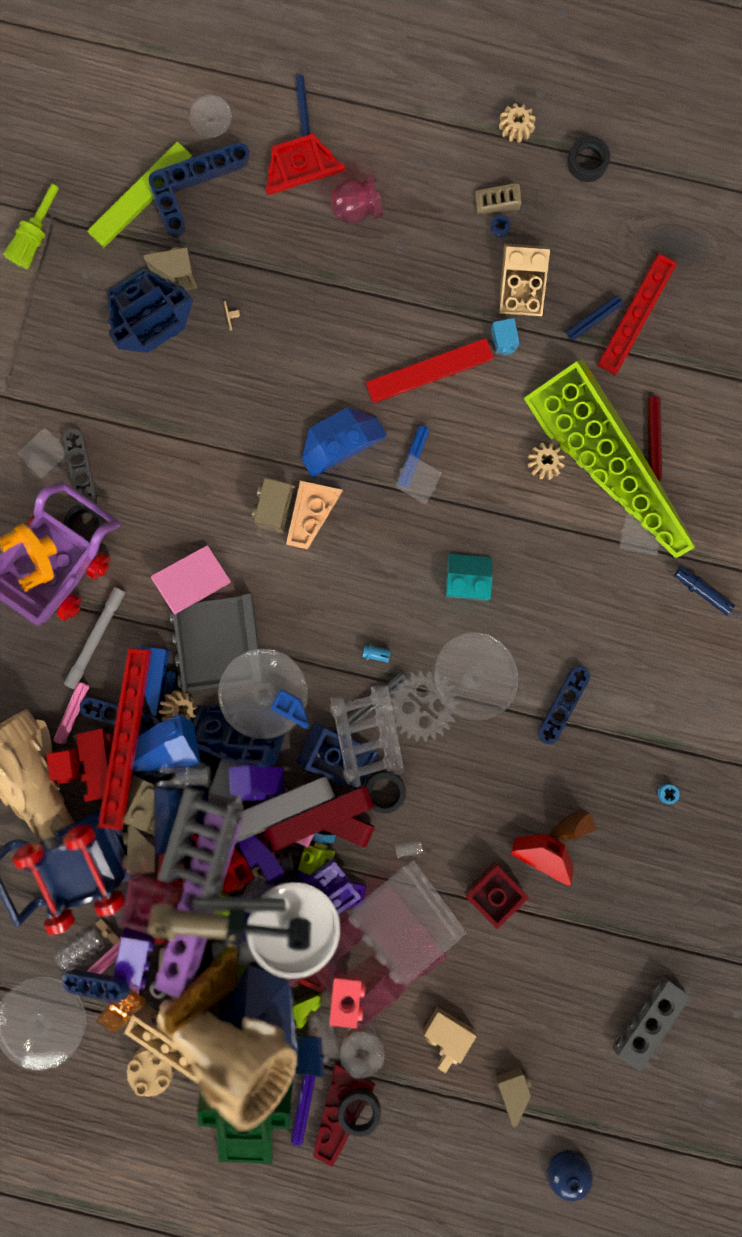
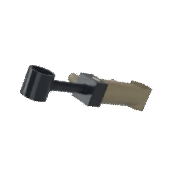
M157 904L152 907L149 933L156 937H167L170 941L175 940L177 934L225 939L224 944L231 947L233 945H241L244 934L287 938V946L296 951H303L311 946V922L305 918L291 919L288 922V928L245 924L246 912L229 910L228 915L176 910L169 904Z

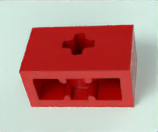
M78 749L46 754L50 781L57 780L58 784L69 783L77 780V776L84 774L83 764L79 761Z

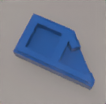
M280 689L270 709L307 729L309 723L302 699L284 689Z

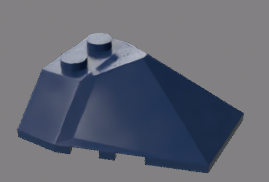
M142 268L107 291L108 309L110 310L108 321L111 324L109 336L118 349L148 353L184 330L193 300L184 287L180 285L177 287L170 280L167 279L165 281L159 275Z
M278 694L259 695V699L246 701V698L239 699V703L226 705V703L198 708L193 721L198 749L242 766L268 767L276 764L287 730V718L270 709Z
M250 963L217 1018L221 1022L230 1023L240 1031L244 1030L242 1021L245 1017L280 1027L284 1031L285 1041L293 1047L292 1049L298 1057L299 1040H296L295 1028L297 1023L293 1016L294 998L291 978L274 975L265 968Z

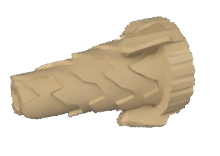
M25 709L0 723V799L6 806L10 805L20 819L25 820L36 837L40 835L42 840L57 836L56 830L74 823L75 820L63 802L64 798L59 792L60 786L56 780L50 781L46 754L53 753L48 727L44 721L34 719L30 711Z
M166 999L160 1005V1012L157 1018L158 1025L156 1027L163 1032V1013L175 1001L173 999ZM206 1010L205 1013H201L172 1036L168 1035V1041L178 1048L183 1056L192 1064L194 1074L210 1105L218 1107L220 1113L237 1128L248 1130L262 1122L285 1094L295 1072L297 1055L292 1049L293 1047L285 1041L284 1031L280 1027L245 1017L242 1021L244 1030L240 1031L228 1022H221Z

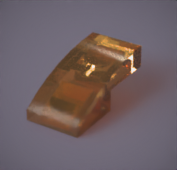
M130 989V994L127 998L120 1002H111L100 1014L96 1022L114 1034L128 1023L131 1015L144 1006L146 999Z

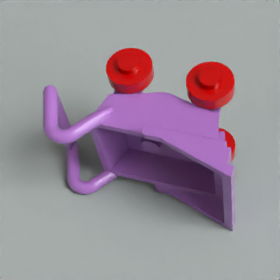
M59 482L46 486L39 493L35 501L34 515L28 521V528L38 540L47 535L56 546L57 553L48 557L54 578L45 584L40 583L25 592L18 579L34 572L36 567L23 543H19L0 554V600L37 626L49 620L57 608H59L57 617L64 622L78 614L82 598L75 593L69 594L79 583L86 570V575L93 580L107 573L110 568L111 557L104 552L97 556L96 554L105 534L121 526V522L65 482ZM64 490L109 522L96 530L89 543L43 510L45 502L51 494Z

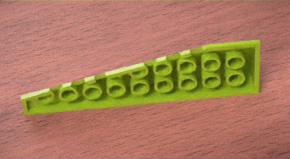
M584 360L576 361L524 398L545 433L552 440L555 438L561 445L560 448L565 453H568L581 468H584L591 475V478L615 501H618L630 515H633L641 523L640 525L650 531L656 537L655 539L675 558L696 547L660 482Z

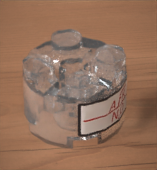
M358 1024L357 1028H349L345 1032L340 1045V1060L344 1069L352 1077L358 1079L372 1076L382 1067L385 1046L379 1031L364 1024ZM359 1048H362V1050L366 1052L361 1053L358 1052Z

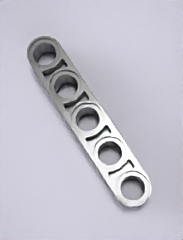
M327 777L320 778L243 811V819L236 842L334 800L336 797Z

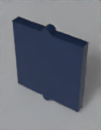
M296 1034V1040H299V1052L295 1073L324 1077V1055L322 1053L321 1037Z

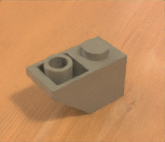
M128 826V832L124 833V846H127V855L123 856V868L127 869L129 874L157 873L155 848L133 826Z

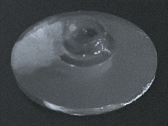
M202 96L190 108V124L195 132L201 136L217 137L223 134L231 124V109L228 103L219 96ZM209 118H214V119H215V120L212 121V122H208V119H209Z

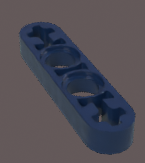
M575 667L569 672L538 730V738L541 742L553 744L558 740L589 682L590 673L586 668ZM582 671L584 680H579L576 686L580 687L579 691L573 686H568L569 682L574 684L576 681L574 673ZM567 689L572 690L575 694V698L571 702H566L563 698V693ZM562 709L565 716L563 720H554V710ZM549 720L553 724L560 725L558 729L553 727L551 731L554 735L553 738L544 739L543 731H548L551 727L550 724H547Z
M86 698L80 704V711L85 717L115 725L119 704L98 698ZM92 704V706L101 708V710L90 711L87 705ZM110 707L116 710V717L112 720L106 715ZM142 712L139 733L143 734L150 730V726L141 725L143 721H153V724L157 725L162 722L161 718Z
M72 970L64 974L62 978L65 990L72 994L112 1002H120L130 994L129 984L120 977Z

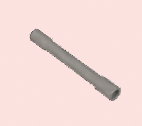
M116 587L111 591L95 627L64 682L65 686L75 690L105 629L126 592Z

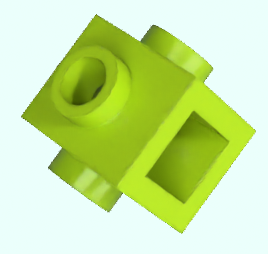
M317 842L314 845L309 844L308 848L304 846L298 870L309 875L333 859L335 851L328 849L327 844Z

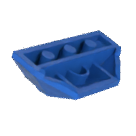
M347 407L309 428L302 461L311 477L314 478L387 438V435L377 417Z

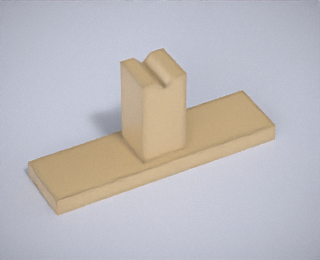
M224 301L229 328L232 330L230 319L240 317L239 310L228 312L226 301Z
M102 918L96 923L97 927L103 932L101 935L104 938L107 937L114 945L120 940Z

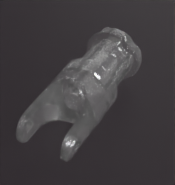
M163 767L159 769V772L163 774L177 775L171 781L158 782L157 785L162 788H190L191 785H204L205 788H209L211 784L210 767H205V769Z

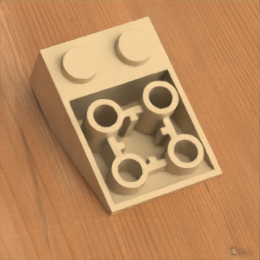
M504 245L499 313L543 315L550 256L548 246Z

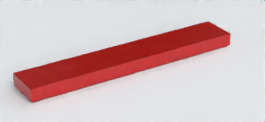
M658 253L597 364L598 367L616 376L675 269L677 262Z
M487 338L370 380L365 382V385L374 404L489 362L494 357Z

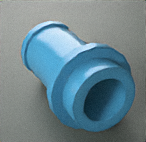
M371 643L369 645L365 644L362 657L366 658V660L374 659L388 663L391 649L375 647Z

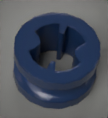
M498 215L493 218L491 232L494 236L502 238L508 235L511 224L508 217ZM501 222V225L504 223V230L497 229V223Z

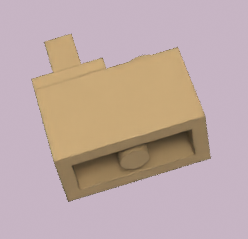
M438 1006L423 1028L426 1041L433 1046L440 1045L439 1055H441V1058L437 1063V1068L444 1073L447 1072L452 1063L456 1065L462 1062L477 1037L475 1029Z

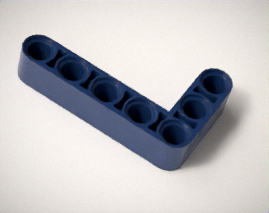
M241 142L233 143L156 170L149 175L150 191L169 236L179 238L185 231L184 218L174 192L246 167L249 160L247 145ZM241 152L245 157L237 159L234 157V154ZM221 159L225 164L223 166H216L214 161ZM196 166H202L205 171L203 173H196L193 169ZM176 173H182L185 177L183 180L178 181L173 176ZM156 180H161L165 183L160 188L153 185ZM164 201H170L173 205L171 208L165 209L161 204ZM176 221L181 226L179 229L174 230L169 227L170 223Z

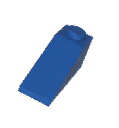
M140 646L139 649L152 651L145 695L151 714L157 716L160 710L159 702H161L170 650Z

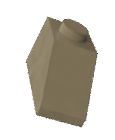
M521 1067L496 1076L513 1127L518 1125L531 1097L528 1088H531L532 1084L528 1073L523 1075Z

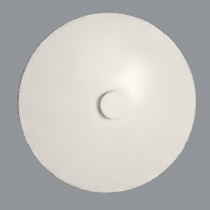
M298 882L280 884L265 892L260 898L284 899L286 901L285 912H251L248 924L288 928V922L291 919H308L311 922V946L306 950L296 951L287 946V938L247 934L249 947L255 959L270 973L284 978H301L321 969L334 954L340 935L339 918L332 902L317 888Z

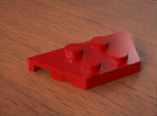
M314 134L272 146L271 163L269 164V176L266 185L267 196L345 171V166L332 155V152L326 146L320 143V140Z

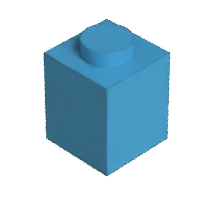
M515 318L493 322L491 332L495 352L502 353V355L514 353L519 346Z

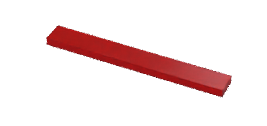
M128 648L98 824L99 828L123 830L152 651L147 649Z

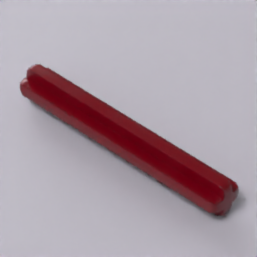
M652 396L648 398L649 466L658 481H661V399L658 396Z

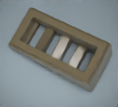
M509 184L475 191L477 214L516 211L520 209V184ZM501 195H504L505 202L501 203ZM509 195H513V201H510ZM491 196H495L496 204H492ZM483 197H487V206H483Z

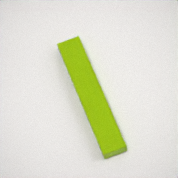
M177 141L87 232L105 248L153 200L148 181L149 175L156 170L193 158V156ZM156 180L153 183V185L157 188H160L165 184L161 180Z

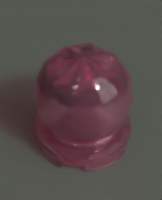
M374 173L365 174L363 182L357 179H346L336 186L331 196V208L337 218L347 224H358L364 221L369 214L373 215L374 219L383 217L380 193L375 190L374 182H376Z

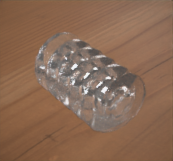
M84 927V936L77 932L75 934L76 941L72 937L68 938L69 946L64 942L60 944L62 951L57 947L53 949L55 960L62 971L68 973V970H73L75 965H80L83 960L89 959L90 955H95L98 950H102L105 947L104 940L96 928L93 927L90 931L87 927Z

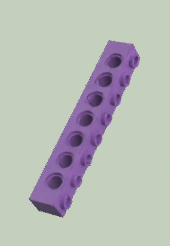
M206 812L204 826L215 830L219 828L221 831L225 818ZM241 822L238 824L235 832L233 843L230 849V853L222 877L223 883L232 856V852L235 846V842L238 836ZM200 834L197 840V848L209 853L212 851L214 854L218 841ZM193 857L190 863V871L200 875L205 873L207 877L211 863ZM186 880L183 897L177 906V910L195 911L193 909V899L197 895L203 897L204 886ZM221 890L219 891V893L217 894V896H213V897H219V896H220V893H221ZM195 911V912L215 913V911ZM177 934L175 940H169V944L163 953L162 967L157 973L155 988L178 998L195 980L207 937ZM183 941L186 944V949L183 948ZM176 964L179 966V973L176 970Z

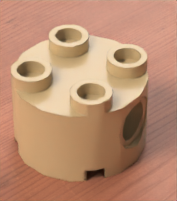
M142 1046L128 1064L127 1078L131 1088L138 1096H156L169 1086L176 1068Z

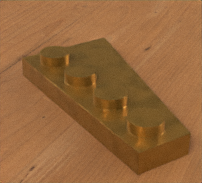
M229 946L163 1013L165 1033L172 1036L237 987L238 967L236 948Z

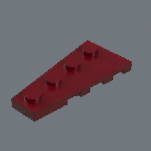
M337 1062L335 1063L313 1151L314 1158L331 1167L334 1166L349 1137V1134L342 1129L338 1120V1107L342 1096L348 1090L354 1088H366L370 1091H373L375 1088L374 1082ZM357 1099L348 1104L346 1115L350 1122L356 1124L367 1101Z

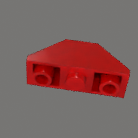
M547 834L516 837L514 839L510 852L511 855L533 866L538 871L551 876L558 882H562L567 886L571 885L574 868L565 844Z

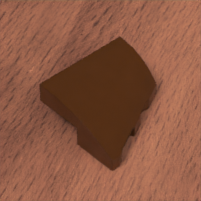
M581 808L564 818L556 825L549 836L556 840L560 838L561 841L572 840L594 832L597 828L591 814Z

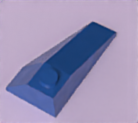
M177 715L160 722L140 735L137 739L132 773L144 771L163 772V770L182 771L200 764L193 722L181 715Z

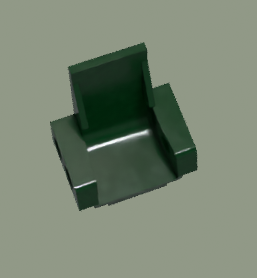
M294 1075L276 1107L262 1122L248 1130L237 1128L220 1113L218 1107L210 1105L200 1087L197 1108L198 1127H217L219 1162L273 1163V1129H290Z

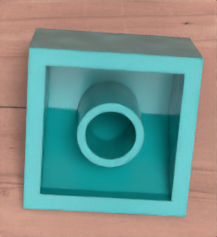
M449 554L445 597L489 601L491 599L493 578L492 558Z

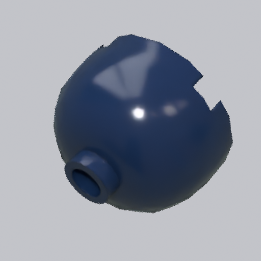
M566 1150L557 1153L551 1158L547 1178L551 1189L559 1198L575 1202L589 1194L592 1188L593 1174L588 1161L583 1155Z

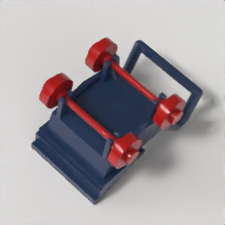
M99 810L77 822L56 830L57 836L38 843L30 844L27 841L15 839L4 844L0 848V860L10 851L19 848L12 856L15 867L18 869L25 868L26 873H30L32 870L44 895L32 900L18 914L0 877V897L13 924L21 926L36 908L46 905L48 906L46 913L48 918L43 923L45 930L49 935L60 934L68 930L76 920L72 910L66 908L83 905L96 898L98 899L93 906L98 916L113 915L124 906L125 899L121 891L114 890L122 882L135 877V874H129L127 869L123 868V856L127 855V846H124V828L123 830L99 828L101 812Z

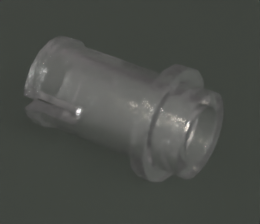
M414 839L413 842L395 844L398 859L416 854L420 856L419 854L424 853L421 840Z

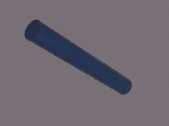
M298 75L296 76V86L303 137L310 134L304 76Z

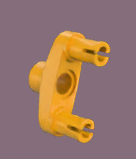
M22 523L15 527L14 531L0 537V548L3 552L19 543H23L36 567L34 572L18 579L25 592L40 583L45 584L54 578L48 557L56 554L57 549L49 536L46 535L38 540L34 533Z

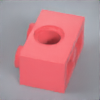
M334 974L330 1026L357 1028V1021H362L363 1007L359 1006L360 997L364 998L365 983H361V976ZM350 996L354 999V1002L351 1005H345L342 1002V998Z

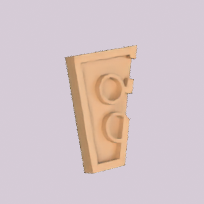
M300 481L286 545L308 550L343 490Z

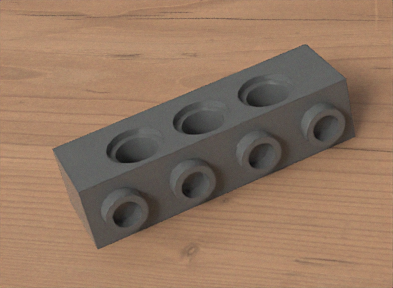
M662 976L661 979H658L652 987L650 996L641 1002L637 1015L631 1017L628 1021L624 1034L617 1037L614 1043L615 1047L613 1048L617 1056L641 1072L691 996L666 977ZM662 999H667L666 1005L659 1008L658 1003ZM649 1018H654V1023L651 1026H645ZM636 1037H642L639 1044H633V1040Z

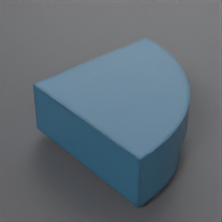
M320 831L314 834L312 841L320 844L333 843L336 835Z

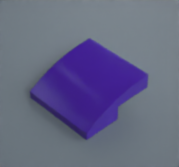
M334 858L299 882L311 885L324 893L332 902L337 914H340L361 899L360 894Z

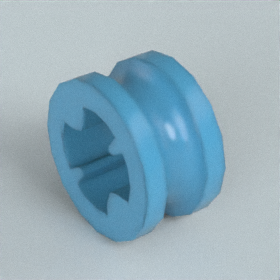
M671 784L661 785L657 792L659 800L669 805L676 803L680 797L678 788ZM666 789L673 790V792L671 793L673 797L671 799L664 798V796L666 795L664 791Z

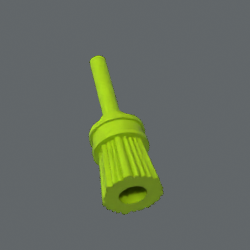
M50 185L34 218H30L29 221H20V226L15 231V237L3 252L8 260L20 267L30 268L37 247L41 246V242L46 236L41 229L43 226L42 221L59 190L56 185Z

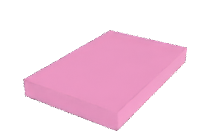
M208 545L151 576V579L174 615L231 582Z

